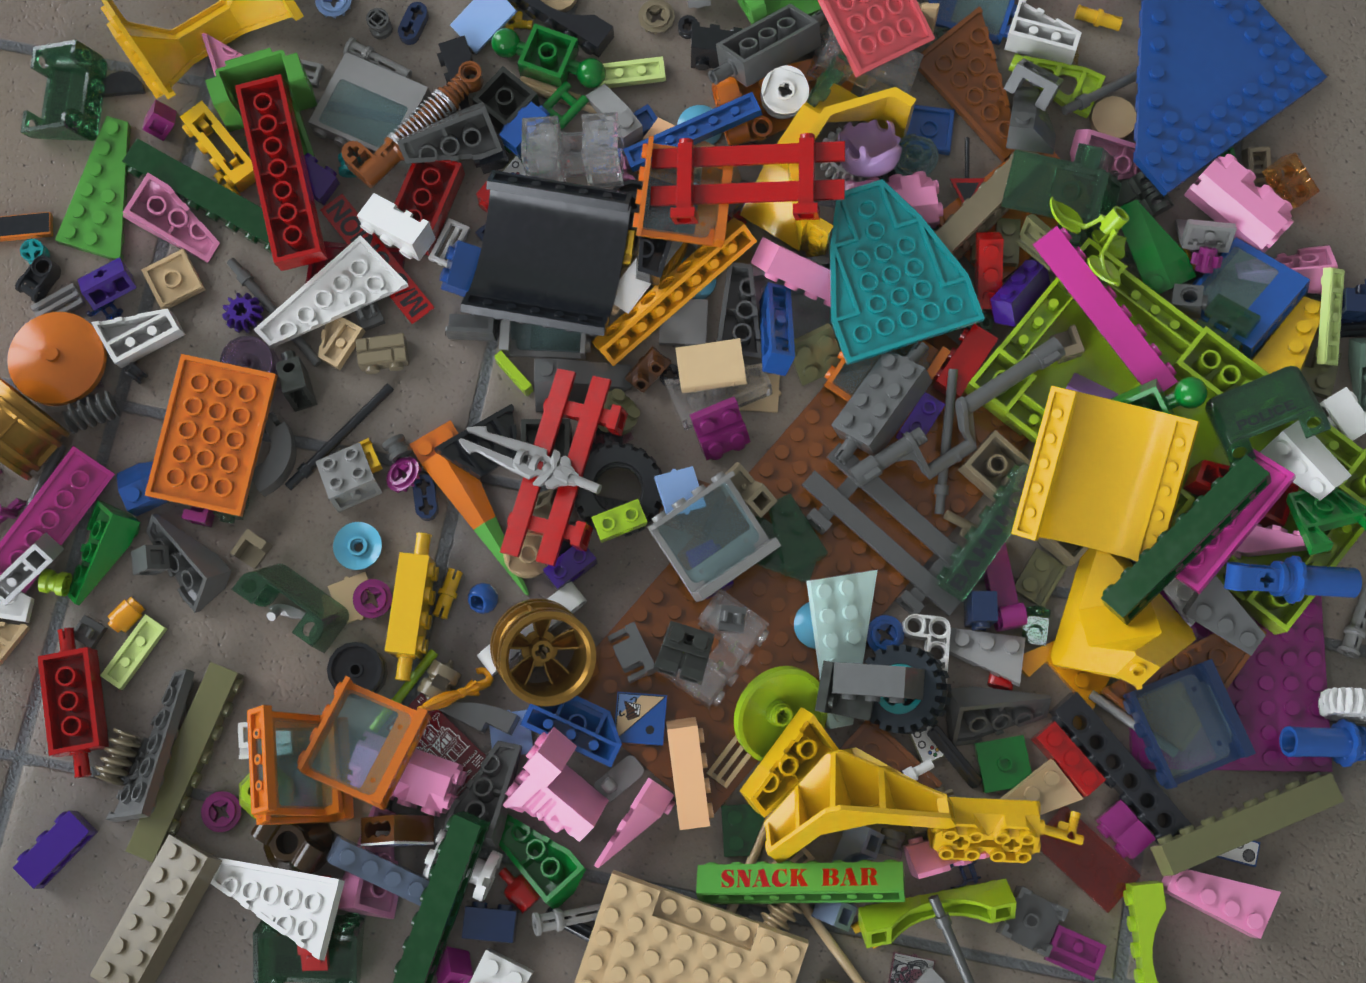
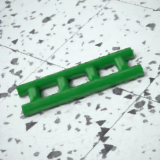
M564 81L542 105L549 112V118L556 124L540 138V141L532 150L529 149L524 154L525 157L521 163L526 168L534 162L558 136L561 130L589 102L588 98L584 95L577 100L568 93L572 86L567 81ZM560 99L571 106L563 116L552 109ZM504 146V149H505L508 153H511V152H512V151H510L506 146Z

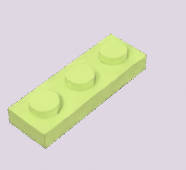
M663 56L603 63L606 77L601 85L605 83L609 88L666 81Z
M145 614L100 676L118 689L123 690L167 631V628Z

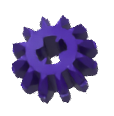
M247 292L243 297L240 293H236V299L234 300L228 297L230 305H223V309L226 312L222 314V317L227 321L226 325L231 329L234 328L238 333L243 328L246 333H250L251 326L254 328L258 326L256 321H263V316L260 313L264 311V308L259 305L260 301L258 298H252Z

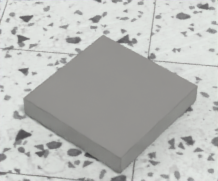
M691 299L660 326L659 345L691 346L705 344L707 337L708 299Z

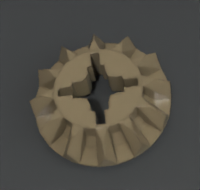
M650 0L644 3L639 10L640 26L646 32L650 31L656 35L660 32L665 33L667 29L672 28L675 14L672 6L666 1ZM661 12V21L657 19L652 23V15L657 16Z

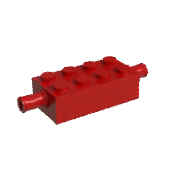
M64 628V630H57L60 651L37 656L49 756L55 757L73 756L74 777L83 778L92 775L89 753L109 747L98 650L89 647L76 649L74 628Z

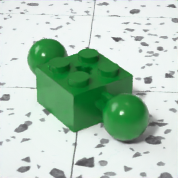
M535 23L526 43L522 42L519 35L509 28L499 29L492 37V48L498 56L511 58L516 54L520 55L517 63L520 76L560 87L564 81H567L570 73L577 75L579 82L587 88H596L605 80L606 70L599 60L588 58L582 62L576 61L579 47L578 39Z
M1187 377L1178 382L1173 393L1165 396L1156 378L1115 396L1111 400L1175 415L1172 409L1180 405L1187 409L1201 406L1207 398L1208 391L1202 380L1196 377Z

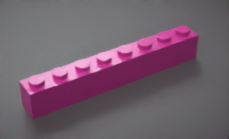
M1055 226L1032 244L1141 385L1157 378L1164 392L1178 382L1174 377L1177 374L1175 369L1169 362L1166 364L1162 362L1159 358L1162 353L1154 343L1149 345L1144 339L1147 333L1139 323L1134 326L1129 319L1132 316L1130 311L1124 304L1121 306L1117 304L1114 300L1117 297L1116 293L1109 285L1104 287L1099 281L1100 278L1085 263L1084 260L1087 258L1085 253L1079 246L1074 248L1069 242L1072 237L1065 228L1059 229L1058 226Z

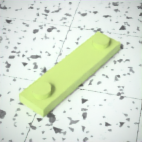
M1323 268L1319 337L1316 349L1317 364L1338 366L1345 275L1343 269Z

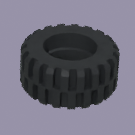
M612 442L611 445L605 446L603 444L598 446L597 450H591L583 478L597 483L599 477L605 471L618 467L633 472L641 484L639 502L647 519L646 526L653 522L651 518L658 514L662 506L654 479L655 476L661 475L662 471L657 466L656 460L652 456L650 457L641 447L638 449L634 447V444L630 443L625 445L619 444V442ZM579 487L574 505L579 516L595 529L591 517L608 510L599 503L596 493ZM643 526L621 536L627 537L631 536L633 533H639L642 530H644L646 526Z

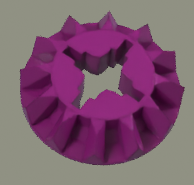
M403 457L397 460L387 473L386 482L388 487L397 493L401 491L407 492L409 486L415 487L414 482L420 479L418 474L422 470L419 462L413 457ZM402 471H403L404 473L406 472V475H407L406 478H404V477L402 476V475H403V474H402Z
M369 579L359 584L355 589L353 605L360 615L374 619L383 616L390 609L393 597L390 588L384 582ZM368 590L374 595H380L376 599L378 607L372 603L365 604L370 599Z
M225 791L215 792L208 796L201 808L203 823L207 828L215 832L231 830L239 823L240 816L242 815L239 800L234 794ZM214 805L216 807L227 805L226 812L230 817L221 816L217 819L219 812Z

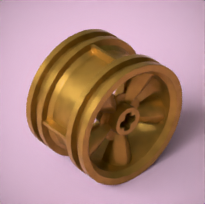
M0 378V462L19 476L30 481L33 478L30 472L32 470L39 471L42 464L63 444L60 438L62 436L68 438L71 434L36 404Z
M529 599L512 606L500 617L491 635L490 653L496 670L509 689L518 698L529 704L555 706L565 703L577 696L586 687L593 675L596 664V648L590 632L566 607L555 601ZM552 619L563 621L571 626V628L555 637L552 633L548 632ZM533 623L534 631L530 632L526 637L520 633L525 627ZM542 644L544 646L542 647V652L538 653L539 645ZM510 649H521L524 659L520 660L510 669ZM558 649H575L567 668L554 659ZM534 666H544L549 681L541 683L528 682Z

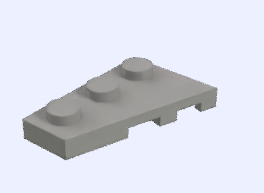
M951 628L949 655L973 666H979L988 670L990 674L997 677L1001 676L1020 687L1025 637Z

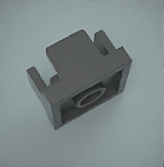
M635 622L607 636L610 644L625 636H629L628 639L613 646L615 655L624 673H628L640 666L644 667V669L627 677L629 683L657 672L654 671L655 663Z

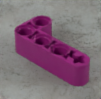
M992 536L996 539V542L986 537L984 539L993 544L990 550L984 547L982 551L987 555L984 559L979 558L981 568L986 572L983 576L986 591H997L998 621L994 623L995 630L999 632L1022 628L1027 624V612L1024 604L1018 602L1004 536ZM977 539V548L981 549L983 545L979 543L980 539Z

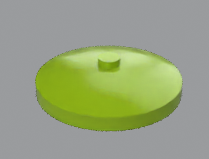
M793 666L774 667L755 677L742 692L734 713V730L742 748L753 758L761 762L801 707L814 714L824 728L827 721V713L815 711L820 682L805 670Z

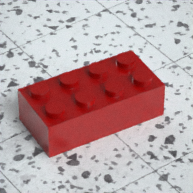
M440 160L411 163L394 202L397 206L396 208L405 213L407 210L413 213L412 218L418 222H421L423 219L429 221L436 239L425 253L428 256L440 235L465 176L462 163L457 161Z

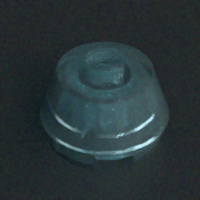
M909 134L901 138L899 145L902 147V153L899 162L894 167L895 170L902 176L912 175L918 171H924L926 176H928L938 163L939 154L936 145L930 138L916 136V134Z

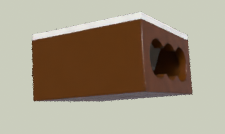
M384 815L361 818V846L407 847L434 844V816Z

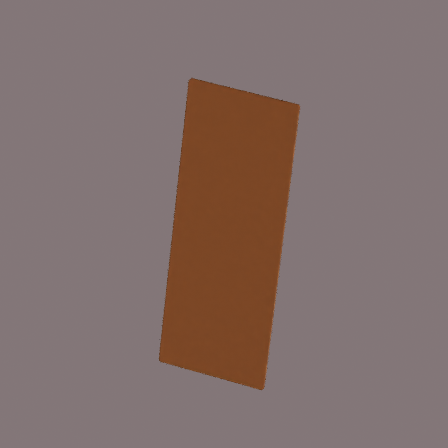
M946 334L924 340L938 350L942 346L950 351L953 347L956 349L959 347ZM913 344L893 350V352L906 356ZM882 354L849 365L845 362V367L841 368L834 382L853 395ZM947 359L942 364L943 368H945L949 362ZM933 378L932 383L925 392L945 404L946 395L933 388L936 382ZM825 386L749 472L755 481L763 483L778 500L762 518L755 516L768 538L776 537L781 546L733 579V587L699 602L694 600L671 563H669L598 644L593 675L586 687L577 695L610 711L614 723L617 692L667 695L663 746L622 743V747L674 793L675 788L666 721L696 717L698 728H703L705 743H700L701 753H706L708 768H703L704 778H709L711 793H706L707 803H712L714 814L759 762L751 756L727 789L707 774L708 770L736 735L734 730L735 708L747 685L764 671L779 666L798 667L811 674L820 682L816 649L809 648L801 643L794 631L796 613L804 604L809 602L806 581L878 570L869 623L875 617L883 615L909 584V581L837 516L833 515L829 520L832 525L823 535L819 534L804 520L813 508L819 510L823 505L802 486L814 470L835 489L848 477L826 458L839 443L843 444L844 440L839 438L831 425L845 407L847 401ZM963 392V394H962L961 396L965 397V396H967L968 394H966L965 392ZM945 406L926 435L928 442L919 447L927 464L940 456ZM983 406L973 412L977 447L994 430L998 431L1019 451L1029 441L1023 434L1021 436ZM955 408L951 449L965 440L958 428ZM899 431L895 433L885 448L898 440L896 437ZM858 448L853 453L860 461L870 456V454ZM972 453L964 457L961 462L950 466L948 471L947 485H949V495H946L945 512L949 510L963 518L984 495L983 492L958 471V468ZM904 460L890 465L883 470V474L878 476L946 537L957 527V525L943 518L944 514H935L936 494H934L935 484L938 483V475L929 480L921 472L915 461ZM858 487L848 498L853 505L922 566L934 554L861 488ZM730 496L726 498L707 541L712 539L714 545L719 544L721 548L749 529V525ZM693 536L676 555L687 571L691 570V567L685 557V552L707 541ZM722 604L747 608L743 634L718 631ZM670 621L715 634L701 685L680 679L681 669H678L676 677L656 672L633 683H629L627 677L644 669V667L640 666L628 673H624L615 655L613 646L628 639L629 636H625L611 644L607 637L625 628L626 625L635 622L655 663ZM738 741L714 771L716 775L720 773L739 748L740 744ZM744 749L721 779L726 781L747 754Z

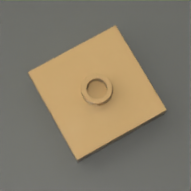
M184 248L141 269L161 310L170 309L206 290Z

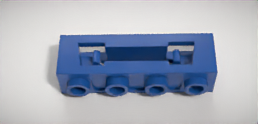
M768 282L759 301L762 371L786 376L795 359L791 289L784 285Z

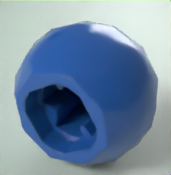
M486 583L473 586L468 593L469 606L476 613L480 614L493 611L498 604L496 589Z

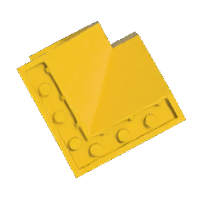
M101 0L104 4L101 9L109 20V23L106 25L156 99L162 95H165L167 99L175 96L176 94L172 89L173 85L194 64L208 56L202 33H206L227 45L241 35L287 18H293L297 21L304 17L295 0H219L177 27L164 29L130 22L123 17L113 0Z
M828 80L802 105L777 144L799 143L800 134L813 133L816 140L828 122L866 121L869 123L874 119H877L879 126L883 129H888L886 120L893 122L895 135L901 138L900 142L902 143L907 135L916 98L897 87L858 97L835 82ZM799 163L764 165L756 182L799 181ZM798 201L745 203L740 216L752 224L759 226L770 235L787 243L790 247L798 251H805L807 257L825 256L827 254L830 233L834 226L822 218L820 220H795L793 203H798Z

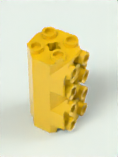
M949 797L953 803L956 827L949 829L928 828L927 830L929 848L935 849L943 860L975 861L980 857V853L986 851L994 862L1027 863L1031 860V855L1040 852V835L1045 833V821L1040 819V801Z

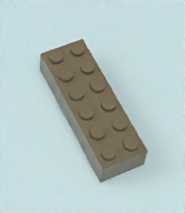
M994 430L958 468V471L999 508L1002 509L1005 505L1014 511L1015 514L1011 518L1015 521L1018 507H1011L1009 505V498L1014 492H1023L1017 486L1028 472L1031 461L998 431ZM1014 496L1013 502L1019 503L1020 497ZM1041 537L1037 541L1066 566L1076 564L1088 550V547Z
M169 834L90 976L100 983H155L220 867L222 860L185 838Z

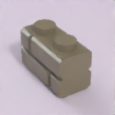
M404 333L355 340L358 365L361 371H365L366 374H377L380 372V369L389 368L391 371H399L404 369V366L409 365L407 340Z

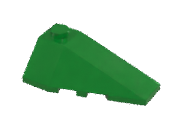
M1137 199L1120 207L1129 216V221L1122 227V231L1145 285L1157 294L1174 288V283L1182 284L1196 277L1187 253Z

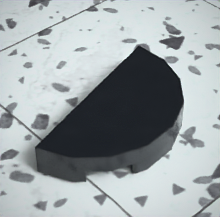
M124 71L108 75L103 79L98 89V96L100 98L146 94L144 85L137 76Z

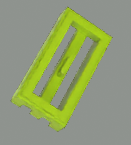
M499 351L495 355L496 363L524 395L529 396L534 392L532 384L506 355Z

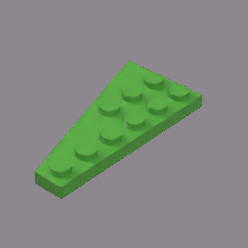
M106 116L55 238L57 243L111 260L120 257L123 261L122 248L125 241L123 230L124 221L126 220L123 217V211L127 205L128 186L126 185L128 167L122 160L130 150L131 125L128 122Z

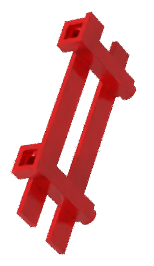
M813 133L800 134L799 143L694 147L693 139L681 138L679 139L678 148L652 149V169L677 168V185L651 186V206H676L675 208H670V218L674 224H699V214L693 205L798 201V203H793L795 220H820V208L815 201L845 200V179L815 180V163L845 162V141L815 142V135ZM799 163V181L694 185V168Z
M557 368L549 396L543 404L544 412L533 445L547 449V456L551 457L562 418L577 420L578 425L568 458L571 460V466L575 472L583 477L598 425L606 427L613 435L622 436L628 413L622 406L612 404L611 410L604 409L612 381L611 379L592 376L584 404L568 401L576 373ZM539 461L537 469L541 470L543 462ZM523 477L513 511L507 519L508 527L500 553L519 558L527 532L543 535L535 560L538 563L555 567L563 541L570 542V545L577 550L587 552L593 528L586 522L577 521L575 526L568 524L579 486H559L549 518L544 519L532 516L541 486L533 485L537 477L532 479Z

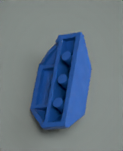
M578 696L555 706L530 704L520 724L539 735L543 732L548 734L555 727L577 746L575 752L608 767H612L622 746L611 712Z

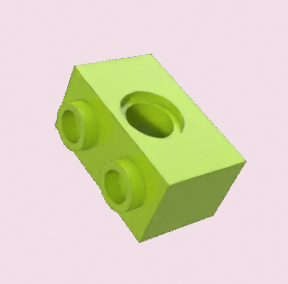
M638 499L591 517L601 543L647 525V519Z

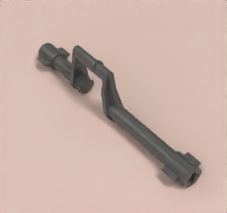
M1052 337L1032 350L1029 356L969 395L959 397L955 402L958 428L965 440L929 464H927L919 449L921 445L928 442V439L922 429L917 427L910 433L905 432L902 438L876 455H870L849 468L848 471L858 487L861 488L883 474V470L895 462L913 460L917 463L921 472L930 480L955 463L961 462L964 457L977 450L973 412L1037 370H1043L1065 356L1066 353L1062 344L1057 338Z

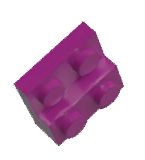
M734 396L689 415L706 460H718L723 457L724 453L731 450L740 451L745 448L746 444L751 442Z

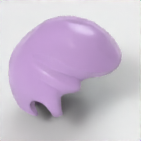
M877 119L869 123H858L855 127L852 126L851 122H848L839 133L837 141H845V162H840L842 167L851 175L864 178L878 177L893 170L899 162L902 153V147L899 145L901 138L895 135L893 122L886 120L888 129L881 128Z

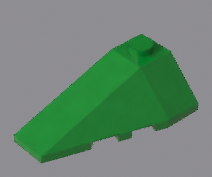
M97 500L88 521L86 530L91 532L88 542L81 546L82 564L76 566L68 592V597L76 605H80L131 545L133 538L138 535L140 530V521L133 515L100 500Z
M507 815L499 846L543 901L552 909L560 907L575 893L586 871L585 867L569 849L535 831L514 817Z

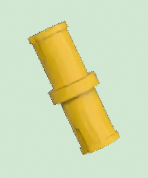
M1080 4L1074 16V19L1092 23L1094 27L1102 26L1117 32L1123 21V17L1105 13L1103 9L1095 10Z
M448 568L443 587L438 590L439 598L432 615L438 617L441 608H443L441 619H448L453 600L457 599L458 594L456 591L463 576V573L457 570L453 580L452 577L455 569Z

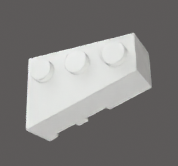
M1019 0L1004 50L1072 65L1082 32L1058 18L1056 20L1044 14L1045 11L1043 9H1035L1028 5L1026 0Z
M373 193L357 215L361 223L360 227L371 235L373 232L379 235L380 240L386 245L398 247L400 249L399 252L406 258L412 259L413 257L420 261L436 239L429 221L423 219L421 222H418L412 218L413 213L407 210L404 213L396 208V204Z
M169 309L145 312L124 318L117 317L107 321L91 322L112 361L120 368H124L131 362L133 363L186 335L176 316Z
M1300 419L1283 430L1260 451L1266 457L1294 473L1296 478L1293 483L1318 500H1322L1352 476Z

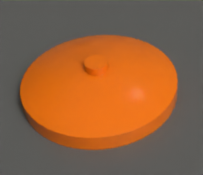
M51 312L30 320L17 332L8 352V370L18 390L31 400L47 406H63L83 399L95 389L106 368L107 351L94 326L87 320L68 312Z

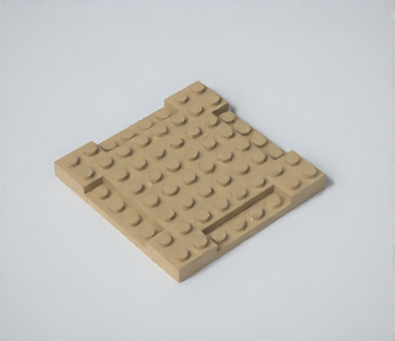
M613 870L574 983H796L809 943L808 939Z

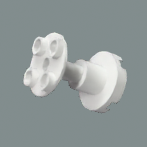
M788 65L775 68L763 80L760 93L762 107L774 118H792L807 101L809 85L804 74L799 69Z
M443 829L437 835L435 850L430 849L425 859L426 866L422 876L426 879H430V869L437 862L439 856L437 853L438 847L446 837L447 832ZM492 850L487 861L480 858L477 859L469 883L476 885L473 893L474 899L481 902L485 900L494 882L496 870L500 867L503 858L502 853Z

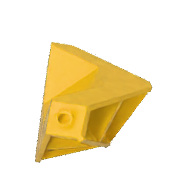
M1088 548L1079 560L1051 651L1053 665L1057 667L1121 679L1139 690L1142 689V685L1154 673L1192 644L1196 638L1192 628L1160 593L1128 625L1121 621L1104 605L1101 597L1103 596V591L1110 584H1115L1121 578L1122 572L1127 567L1133 566L1128 558Z
M857 747L828 752L764 821L767 839L765 841L766 852L777 863H781L820 835L876 823L940 829L956 827L953 803L947 794L915 781Z

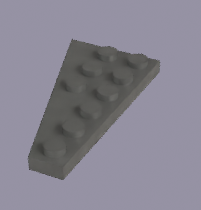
M188 669L174 672L161 700L164 706L150 723L154 728L149 738H143L141 747L138 749L137 755L132 762L133 764L128 770L127 777L129 781L122 790L119 789L116 796L119 803L114 812L109 811L106 820L120 822L150 817L157 805L156 796L164 782L163 774L165 767L172 757L171 748L179 734V722L187 708L185 703L188 694L194 686L193 677L195 672Z

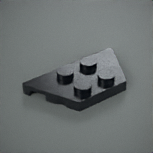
M510 404L471 427L486 426L489 433L516 440L517 428L514 425L513 419L514 406ZM467 429L436 446L434 449L437 454L477 479L501 467V465L478 452L468 454L459 443L460 438L514 459L517 451L469 433Z

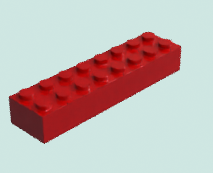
M281 74L235 85L274 264L281 271L328 260L287 82Z

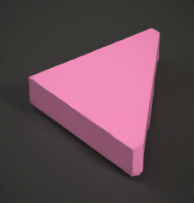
M202 33L215 76L216 69L226 66L225 61L244 56L212 36Z

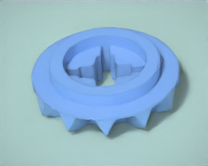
M315 0L318 11L325 17L330 16L336 19L337 16H344L345 12L351 9L352 0H337L338 2H336L335 7L330 3L332 0Z

